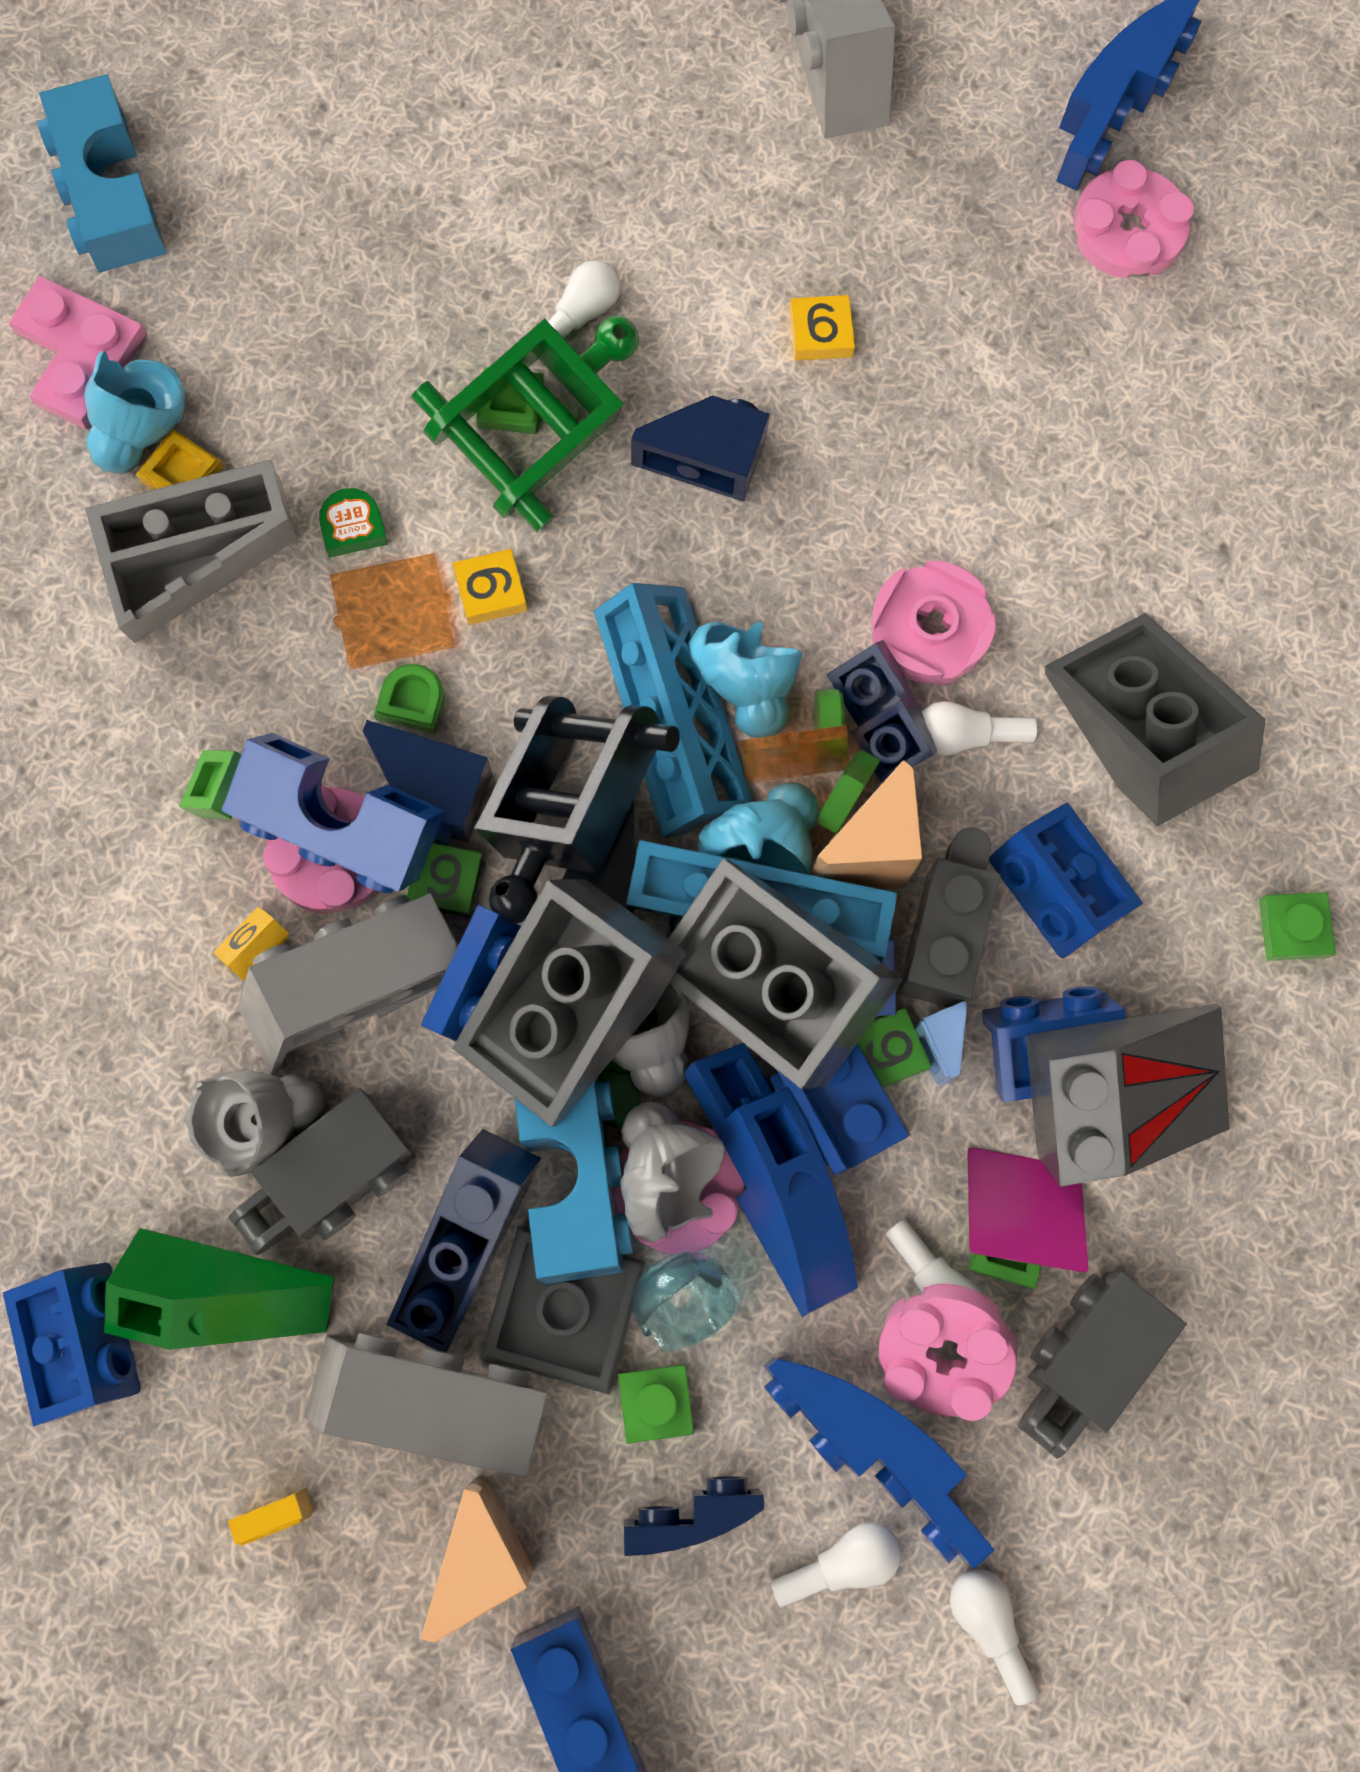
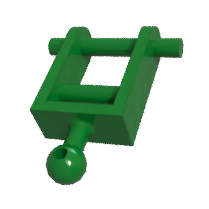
M611 316L604 320L597 328L596 342L580 356L544 318L449 402L429 381L421 384L412 394L411 398L431 418L423 433L434 445H438L449 438L501 493L493 504V508L503 519L509 517L517 510L537 533L544 529L555 516L539 500L535 493L617 421L624 403L600 379L597 373L610 361H624L633 356L638 349V330L634 323L626 317ZM538 359L588 411L589 415L580 423L529 369ZM509 384L561 438L558 443L519 477L467 422Z

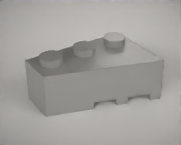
M776 0L778 4L784 3L790 32L796 41L824 138L890 126L895 25L883 1Z
M271 459L85 508L118 628L134 643L298 539L282 482Z
M431 893L412 901L406 895L395 897L378 906L373 911V917L353 925L349 919L333 922L320 929L314 935V941L291 949L289 944H280L265 950L253 959L254 965L248 969L238 1009L270 1074L288 1066L284 1059L287 1052L317 1039H321L323 1045L327 1046L343 1037L340 1032L341 1029L375 1014H378L379 1018L439 987L458 945Z
M358 1333L356 1343L326 1336L304 1417L320 1432L335 1437L527 1477L547 1396L546 1392L527 1385L529 1372L490 1363L488 1373L484 1375L462 1369L465 1358L447 1352L425 1348L422 1359L396 1353L399 1342L374 1335Z

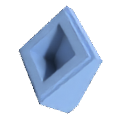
M966 1001L927 1016L914 1027L932 1066L930 1072L935 1083L940 1084V1086L951 1082L960 1075L967 1012Z

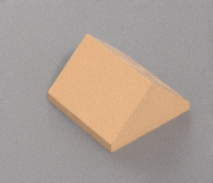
M904 760L821 851L816 859L811 875L881 890L904 889L922 860L914 768Z
M476 1477L463 1491L420 1639L435 1643L525 1590L529 1585L535 1569L488 1480Z

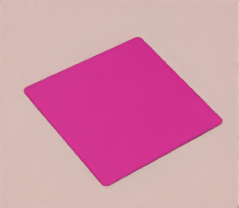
M968 1148L970 1251L974 1254L1083 1273L1088 1272L1082 1183L1060 1187L1044 1164L1038 1159Z

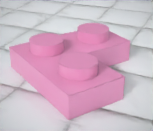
M41 276L37 278L9 321V325L14 333L56 352L29 395L33 403L86 430L90 422L88 420L84 392L89 378L94 372L98 354L100 351L107 352L108 359L117 361L123 368L130 362L147 335L141 323Z

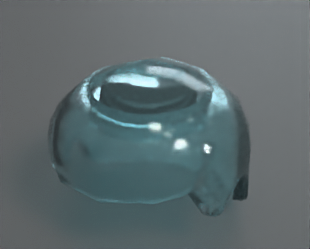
M684 1251L670 1254L647 1269L634 1286L632 1313L644 1336H652L664 1351H674L695 1345L717 1333L733 1318L740 1304V1295L725 1269L717 1260L699 1252L690 1253ZM689 1288L691 1298L681 1309L675 1307L670 1301L671 1296L679 1290Z

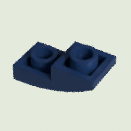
M884 640L876 642L826 674L833 687L839 689V692L842 693L844 705L858 726L851 731V734L859 747L880 759L875 773L881 783L891 775L903 760L911 767H914L937 753L920 707Z
M717 1476L706 1478L707 1490H692V1519H679V1507L675 1506L639 1507L638 1520H624V1556L651 1555L675 1551L723 1535L763 1511L764 1494L760 1489H748L747 1477Z

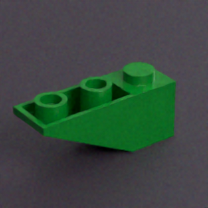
M139 1228L106 1282L104 1333L169 1350L327 1332L330 1322L335 1277Z

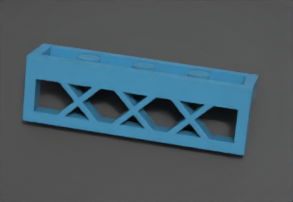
M631 583L594 610V614L623 709L629 705L648 706L656 712L660 724L676 726L680 732V742L677 749L673 752L657 750L645 775V781L662 836L676 837L688 833L709 820L718 818L736 804L753 802L720 696L712 686L706 685L699 668L691 660L689 641L698 627L685 587ZM657 605L668 606L675 631L661 620ZM675 659L689 671L693 684L692 687L678 675L674 662ZM693 715L706 726L710 738L709 744L696 732L692 719ZM712 773L724 783L729 801H718L710 777Z
M639 840L626 907L682 919L721 860L725 857ZM725 858L841 932L875 958L883 959L886 957L897 898L896 892Z

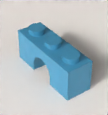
M108 74L39 92L46 118L37 120V125L49 156L57 155L61 167L51 169L64 206L72 204L75 217L66 219V223L78 254L89 253L99 273L167 254L151 201L138 172L119 178L101 177L103 172L112 164L137 157L123 109Z
M597 1077L561 1123L554 1127L549 1126L515 1099L519 1139L522 1145L529 1152L546 1149L564 1150L576 1158L578 1165L576 1184L572 1192L564 1200L551 1206L528 1209L536 1279L544 1284L624 1272L622 1255L634 1253L632 1231L628 1225L625 1213L617 1214L613 1187L621 1186L620 1181L624 1172L619 1146H607L604 1121L616 1119L610 1080L599 1082Z

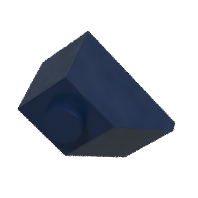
M713 395L636 428L631 439V465L744 502L766 442L770 414L760 411L754 404L743 399L734 398L726 400Z
M366 720L362 732L388 785L445 810L433 843L448 846L452 838L468 843L492 776L488 757Z

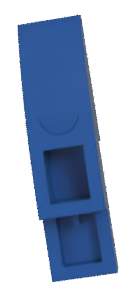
M1165 0L1125 27L1099 53L1072 92L1059 129L1075 135L1067 150L1056 182L1077 191L1086 172L1097 176L1113 143L1105 139L1109 129L1112 128L1120 132L1132 108L1143 113L1153 94L1162 98L1165 96L1179 67V63L1171 60L1174 53L1178 51L1186 55L1202 23V20L1193 17L1200 0Z
M745 1043L693 1062L683 1074L719 1139L723 1141L725 1150L747 1187L736 1199L801 1316L804 1317L853 1292L858 1288L845 1220L820 1150L789 1088L787 1087L775 1093L772 1092Z
M772 1358L763 1366L773 1378L764 1386L765 1390L790 1419L799 1411L804 1414L818 1431L809 1439V1442L835 1472H838L846 1464L854 1474L860 1477L878 1460L883 1468L874 1475L875 1478L901 1508L905 1507L912 1500L929 1520L920 1531L948 1563L958 1555L963 1562L975 1569L994 1551V1548L948 1496V1493L967 1474L939 1444L911 1420L868 1392L815 1368L777 1358Z

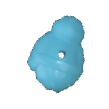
M100 351L96 358L94 372L85 387L84 400L88 420L92 425L86 438V445L93 463L104 472L118 474L129 472L141 461L144 448L157 443L170 433L175 424L181 422L185 410L186 391L177 375L176 369L162 362L142 359L131 361L122 368L117 361L108 359L107 352Z
M758 621L747 631L723 622L706 623L698 627L689 641L691 660L699 668L706 685L712 686L721 697L736 707L735 724L747 736L762 739L779 734L786 726L788 720V705L785 696L794 683L803 653L795 648L764 647L760 642L763 624Z
M786 782L774 786L769 791L767 800L736 804L724 812L723 815L705 825L698 836V850L700 853L811 875L812 844L808 831L816 825L818 820L819 806L817 798L809 788L800 783Z

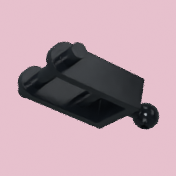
M545 696L537 702L534 709L520 708L517 710L514 716V727L521 735L474 828L504 858L517 860L511 875L497 880L491 888L489 906L493 912L500 914L503 921L507 923H521L525 921L538 898L534 885L544 865L600 874L656 751L673 752L677 749L680 742V732L676 726L660 724L659 718L652 708L640 705L625 707L617 719L578 715L573 703L568 698L559 696ZM574 740L605 743L581 795L550 790ZM538 814L569 819L565 828L534 823Z

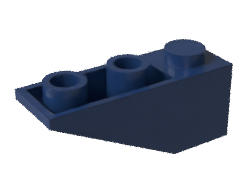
M484 1129L479 1132L460 1154L386 1325L438 1351L448 1352L522 1203L541 1157Z

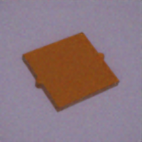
M435 553L330 575L338 615L333 619V623L337 629L342 631L350 670L455 648L447 607L451 604V597L449 594L443 593Z
M846 725L802 732L790 731L781 735L739 741L747 783L842 771L849 764Z

